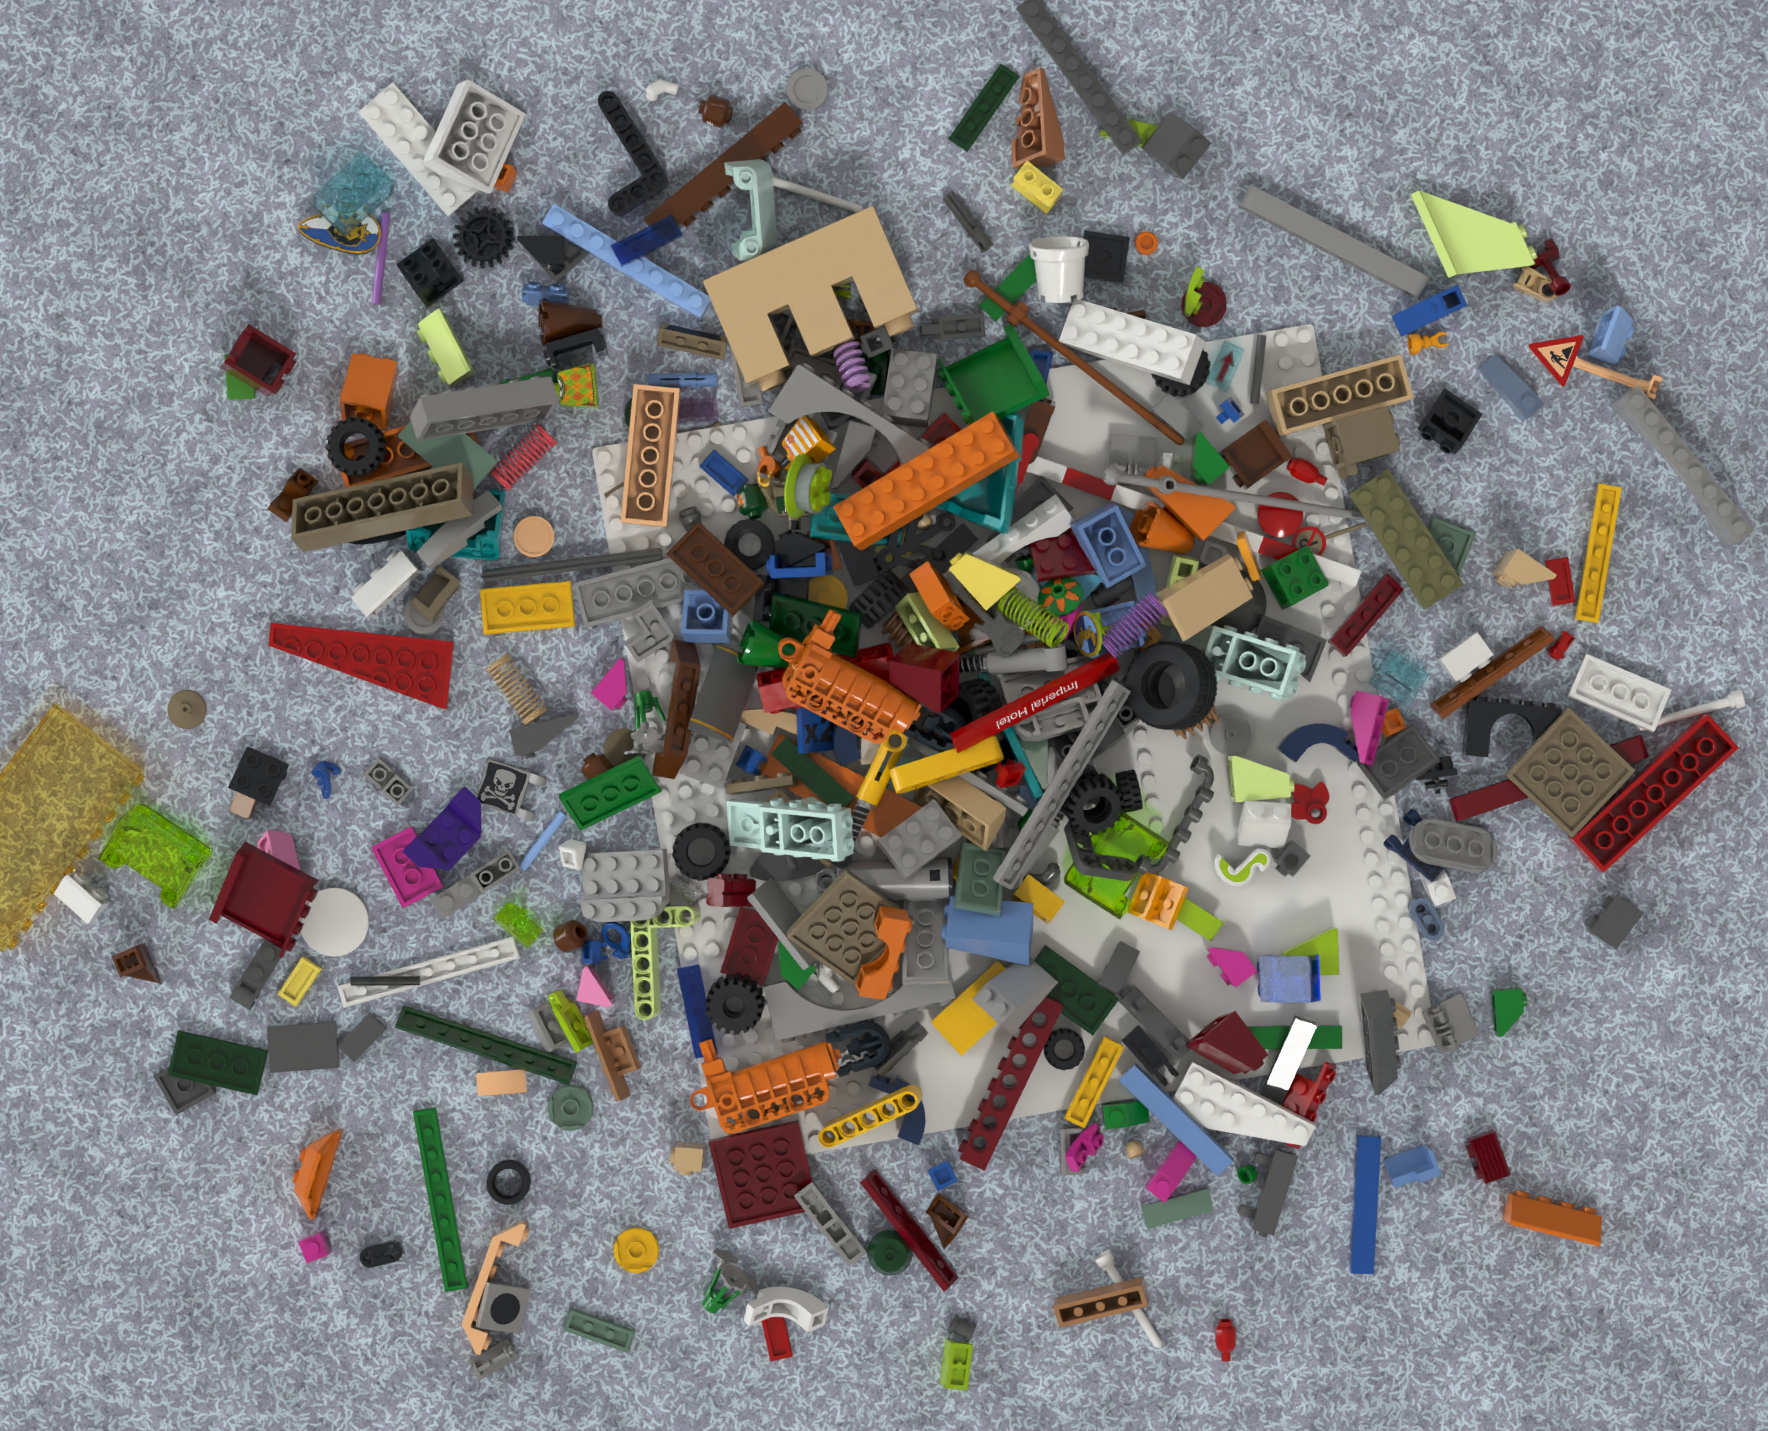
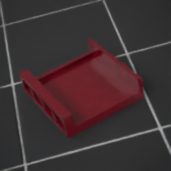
M244 842L235 854L209 920L217 924L224 917L282 947L279 955L282 958L287 951L291 952L297 942L294 937L300 934L304 923L301 921L302 918L306 919L311 910L308 904L309 902L312 903L319 890L315 888L319 880Z

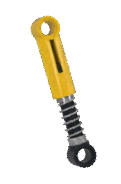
M892 730L888 738L881 743L856 795L858 798L856 802L858 804H855L856 808L852 810L854 813L851 815L853 819L852 835L854 847L857 844L855 841L859 838V833H862L861 828L865 827L864 822L867 821L866 818L870 815L869 811L873 810V806L877 807L891 778L889 771L896 767L906 746V736L895 730ZM896 734L900 736L902 742L899 747L894 748L889 745L888 740L891 735ZM887 752H892L883 772H878ZM853 854L847 856L846 861L843 863L831 861V863L835 867H846L850 864Z

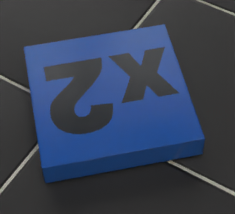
M804 707L797 708L798 753L805 754L833 750L831 735L834 723Z

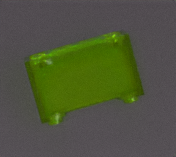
M137 803L119 819L98 859L109 868H120L126 864L162 888L159 893L162 903L175 909L209 861L212 850L208 845L150 806Z
M1124 812L1119 814L1121 819L1119 822H1114L1115 826L1112 829L1108 827L1105 833L1099 831L1098 835H1090L1095 853L1128 858L1134 861V863L1142 854L1152 859L1164 856L1170 842ZM1072 863L1064 876V883L1120 920L1129 910V899L1125 894L1139 873L1137 872L1130 881L1108 879L1081 874L1076 870L1074 863ZM1102 864L1105 868L1110 869L1107 865Z

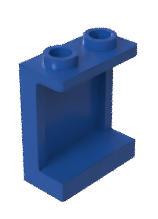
M832 551L815 553L816 565L784 567L779 553L772 554L766 562L767 573L771 574V578L833 574Z

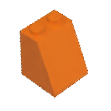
M352 353L339 400L342 421L349 417H360L374 423L380 430L387 431L398 376L397 361H393L390 358L371 357L365 353Z

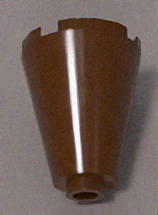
M540 300L538 325L541 327V332H544V334L540 335L542 346H546V343L602 327L601 314H597L596 309Z

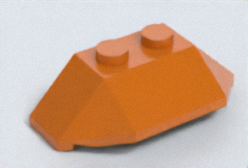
M339 1128L310 1143L307 1148H303L299 1161H302L300 1170L295 1171L292 1183H295L294 1191L309 1219L314 1220L317 1217L343 1129Z

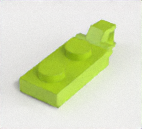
M562 989L548 995L547 997L554 1015L575 1053L594 1043L590 1032L586 1028V1021L576 1003L566 998Z

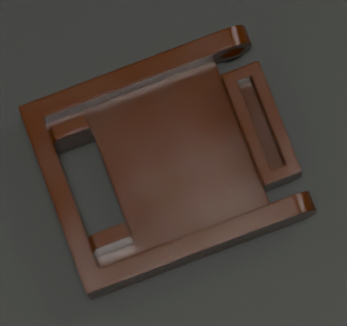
M965 602L961 604L970 620L957 629L961 642L957 641L960 647L955 652L960 653V655L992 641L988 635L975 628V623L978 625H984L985 623ZM990 608L985 610L993 618Z

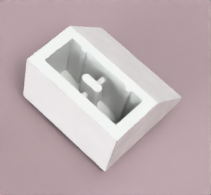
M77 872L67 874L54 892V895L87 924L93 923L111 903L107 899V893L101 888L95 889L89 884L91 882L90 878L82 872L80 874Z

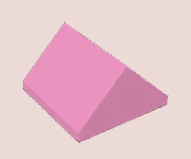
M588 964L582 971L576 1001L610 1007L615 1002L614 998L593 966Z

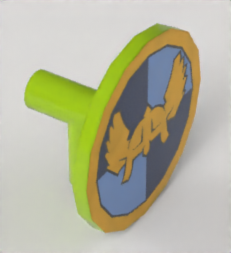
M1082 611L1077 614L1074 621L1073 629L1076 645L1080 652L1088 657H1093L1099 653L1102 646V634L1106 635L1104 630L1111 634L1108 626L1111 628L1112 626H1102L1100 612Z

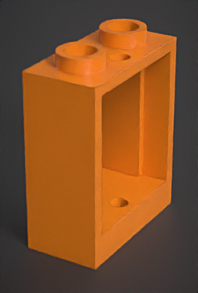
M927 561L909 574L931 614L950 632L962 627L965 622L970 620L957 595H953L945 577L931 563Z

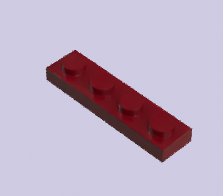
M1385 574L1331 636L1328 642L1343 657L1348 656L1404 589L1389 574Z

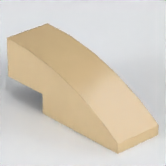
M764 709L744 710L742 713L741 722L773 735L776 727H779L797 735V715L783 711L770 714L769 712L764 713Z

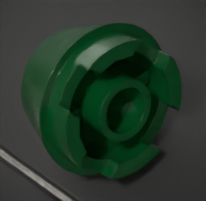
M884 1230L871 1239L867 1249L869 1263L877 1272L892 1276L900 1274L908 1268L912 1261L913 1251L896 1230Z

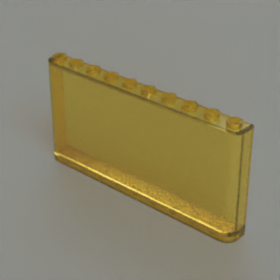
M58 703L52 705L0 773L1 952H5L8 949L12 951L20 941L18 936L21 932L26 933L34 923L31 920L34 915L43 912L48 905L45 902L50 895L54 896V892L64 876L73 873L76 868L73 865L77 859L82 860L90 850L87 848L92 840L95 842L103 833L101 829L106 822L110 823L116 817L117 812L115 810L120 804L124 805L131 797L130 790L134 785L138 787L145 778L143 775L145 770Z

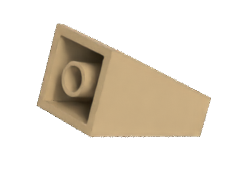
M1227 554L1155 594L1159 602L1167 610V617L1176 634L1183 641L1253 598L1250 592L1253 590V587L1247 577L1243 579L1240 573L1243 568L1237 557L1233 559Z

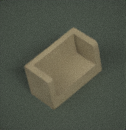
M438 566L435 574L416 598H412L410 606L432 622L459 589L461 581L441 566Z

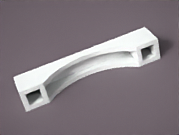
M1055 494L1010 526L1008 534H999L975 551L973 555L1000 565L1012 553L1030 543L1059 536L1069 529L1070 524L1075 522V520ZM946 572L945 574H943L946 580H947V573H948V572ZM964 587V589L973 597V595Z

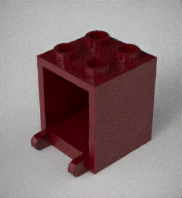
M248 324L220 368L268 397L272 393L276 394L285 382L282 376L284 374L288 375L297 362L293 359L296 353ZM273 361L281 365V368L271 384H268L262 379Z

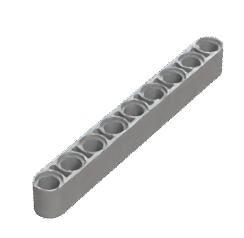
M1249 185L1239 204L1242 210L1288 232L1292 236L1402 293L1410 295L1414 299L1420 300L1430 281V278L1423 273L1257 187Z

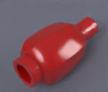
M1292 457L1286 466V470L1290 471V475L1307 484L1317 482L1323 486L1327 482L1328 478L1320 474L1319 468L1303 457H1298L1297 459Z
M1227 1318L1220 1319L1215 1329L1216 1347L1221 1352V1361L1224 1362L1231 1361V1352L1236 1346L1237 1338L1233 1320Z

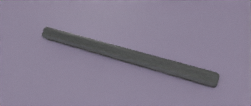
M661 548L486 569L482 571V578L484 582L659 561L663 559V552Z

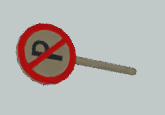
M1363 522L1325 536L1316 527H1302L1293 535L1292 546L1300 549L1304 546H1309L1312 553L1321 556L1325 551L1327 539L1366 527L1367 523Z

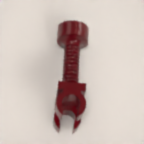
M1553 239L1544 241L1546 251L1537 254L1538 258L1534 259L1536 264L1529 267L1535 269L1543 265L1552 280L1550 287L1556 296H1561L1570 290L1571 284L1565 276L1558 274L1551 262L1560 257L1559 249Z

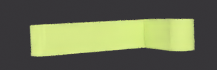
M694 905L666 906L663 911L669 914L668 922L663 921L662 913L657 918L648 919L646 923H643L641 920L630 921L634 1009L636 1016L641 1020L655 1018L661 1011L657 928L695 925L700 920L701 914L700 910ZM685 910L690 911L692 915L689 922L684 919ZM643 934L648 938L647 946L641 943V936ZM644 957L649 960L648 969L642 966V959ZM645 980L650 983L651 988L649 992L643 988ZM646 1003H648L652 1008V1012L650 1015H648L644 1011V1005Z

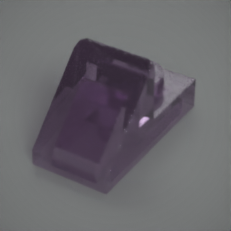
M717 397L680 400L678 424L719 421Z

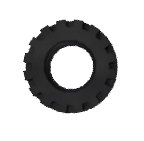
M1135 770L1115 773L1117 788L1124 799V805H1122L1124 808L1123 812L1127 813L1143 809L1141 790Z
M1059 1028L1052 1031L1043 1050L1046 1060L1054 1068L1071 1070L1083 1060L1085 1045L1081 1036L1075 1031L1068 1028ZM1060 1040H1068L1073 1044L1074 1052L1069 1058L1061 1059L1055 1054V1045Z

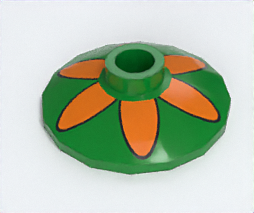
M1070 577L1048 581L1043 585L1038 594L1039 605L1047 608V611L1050 610L1051 614L1054 613L1055 616L1070 614L1078 608L1083 599L1081 585L1077 580Z

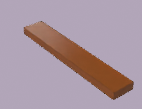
M1540 626L1489 664L1472 674L1467 680L1431 703V708L1443 720L1555 641L1553 635L1543 626Z

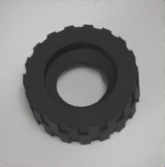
M746 519L738 521L731 526L724 540V545L751 570L765 566L767 559H770V555L774 554L775 540L771 530L758 520ZM752 533L759 537L761 548L757 554L746 556L739 550L738 543L744 534Z

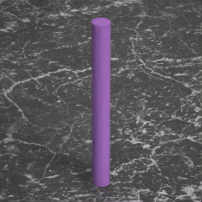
M381 212V237L377 248L372 304L381 305L390 222V213Z

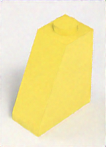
M967 551L963 555L959 552L949 561L952 564L949 566V570L985 610H988L1021 580L1017 573Z

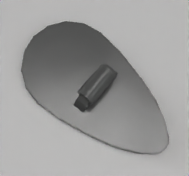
M763 852L750 868V875L763 881H767L771 877L774 881H786L814 875L821 871L825 865L819 859H812V857H793V855H774V853Z

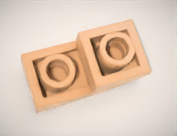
M524 1070L476 1074L478 1097L527 1092L526 1072Z

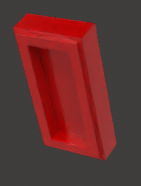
M1569 558L1546 560L1545 567L1557 575L1554 579L1548 580L1552 606L1575 602Z
M770 1317L762 1320L770 1362L793 1357L785 1318Z

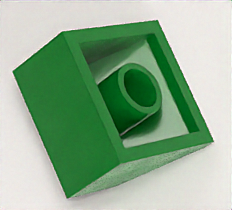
M1199 432L1193 438L1190 471L1193 474L1190 477L1197 485L1208 486L1230 467L1202 432Z

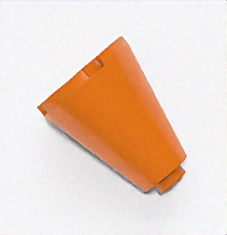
M1147 502L1144 504L1147 505L1144 510L1139 509L1136 512L1130 526V532L1133 534L1137 546L1179 554H1186L1193 549L1195 544L1194 535L1156 503Z

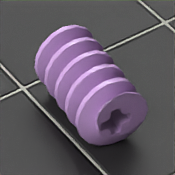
M858 341L844 343L837 347L833 353L834 359H836V366L839 368V375L842 376L843 388L853 394L863 392L871 387V384L866 383L871 378L869 374H865L868 371L867 366H862L865 363V358H859L863 355V352L858 349L860 347V342Z

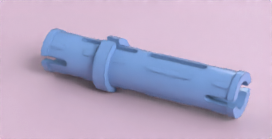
M697 371L669 374L648 373V385L692 387V389H697V387H718L717 372L697 373Z

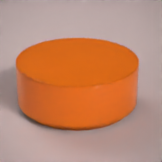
M1145 231L1137 236L1135 248L1140 254L1150 255L1157 249L1158 239L1153 233Z

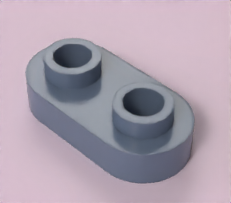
M1423 897L1414 898L1409 904L1408 911L1420 933L1429 940L1439 939L1444 933V924L1432 903ZM1421 904L1422 911L1417 912L1416 908ZM1430 924H1433L1434 929L1433 931L1429 932L1428 926Z

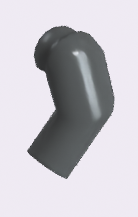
M1050 863L1043 874L1030 873L1029 875L1042 885L1049 886L1060 876V866L1057 863Z

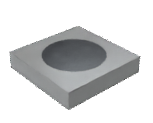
M486 1281L476 1327L520 1334L531 1289Z

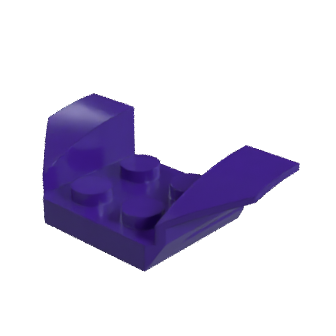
M464 786L450 801L449 805L402 852L417 867L439 868L450 871L481 838V801Z

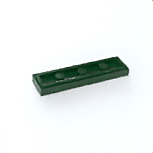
M1000 64L948 140L965 152H968L1020 76L1003 64Z
M785 737L771 753L772 756L827 805L841 804V807L847 808L855 797L806 753H798V746L788 737Z

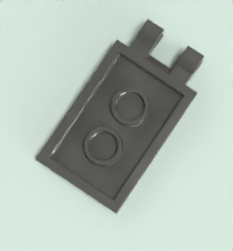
M1040 476L1014 502L1010 526L1055 494L1069 512L1073 507ZM995 531L985 542L988 543L1001 533ZM1028 545L1012 553L1004 561L1008 564L1019 552L1025 557L1029 553Z

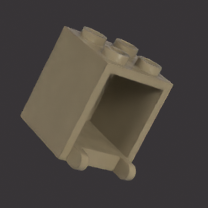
M1388 406L1341 418L1323 425L1333 465L1340 479H1346L1348 474L1351 476L1358 473L1356 464L1400 451V438L1394 431V417L1392 412L1388 410Z

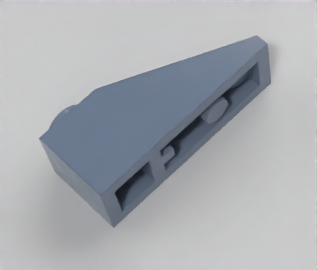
M1496 354L1478 369L1521 421L1527 420L1544 405L1532 389Z

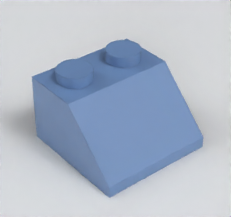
M684 590L681 635L685 642L731 643L732 616L704 590Z

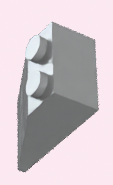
M1030 957L1029 965L1014 963L989 980L972 1000L1013 1035L1058 982Z

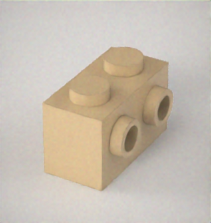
M677 1142L676 1147H672L670 1153V1164H674V1170H679L678 1174L692 1175V1172H702L705 1144Z

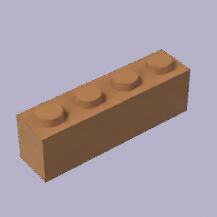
M1143 1276L1056 1297L1053 1308L1059 1328L1148 1307L1150 1296Z

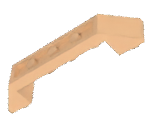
M526 1221L511 1226L492 1237L462 1322L468 1339L478 1355L482 1353L483 1349L488 1350L492 1337L488 1336L490 1330L480 1329L473 1324V1322H477L480 1310L478 1307L483 1298L486 1281L489 1278H494L497 1266L494 1265L496 1257L501 1258L505 1247L504 1244H501L502 1241L518 1247L521 1241L526 1242L530 1229L526 1228L528 1224Z

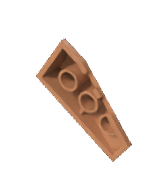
M1040 67L1023 75L1019 98L1020 104L1023 105L1020 117H1016L1015 125L1019 126L1017 139L1013 138L1011 145L1013 168H1022L1026 161L1035 167H1049L1065 160L1062 131L1044 69Z

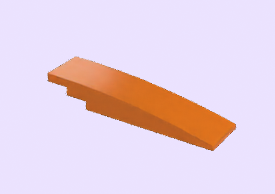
M778 734L766 757L768 760L766 763H763L759 775H768L769 779L776 778L777 773L790 772L771 755L786 736ZM790 739L795 745L798 746V742ZM817 752L806 753L855 797L847 806V808H851V815H853L854 812L852 810H855V804H858L856 802L858 800L856 795L865 777L844 766H840L837 762ZM799 779L798 786L786 788L803 798L811 796L825 803ZM885 788L877 807L873 806V810L869 811L870 815L867 816V821L864 822L865 827L862 828L882 838L920 810L922 806Z

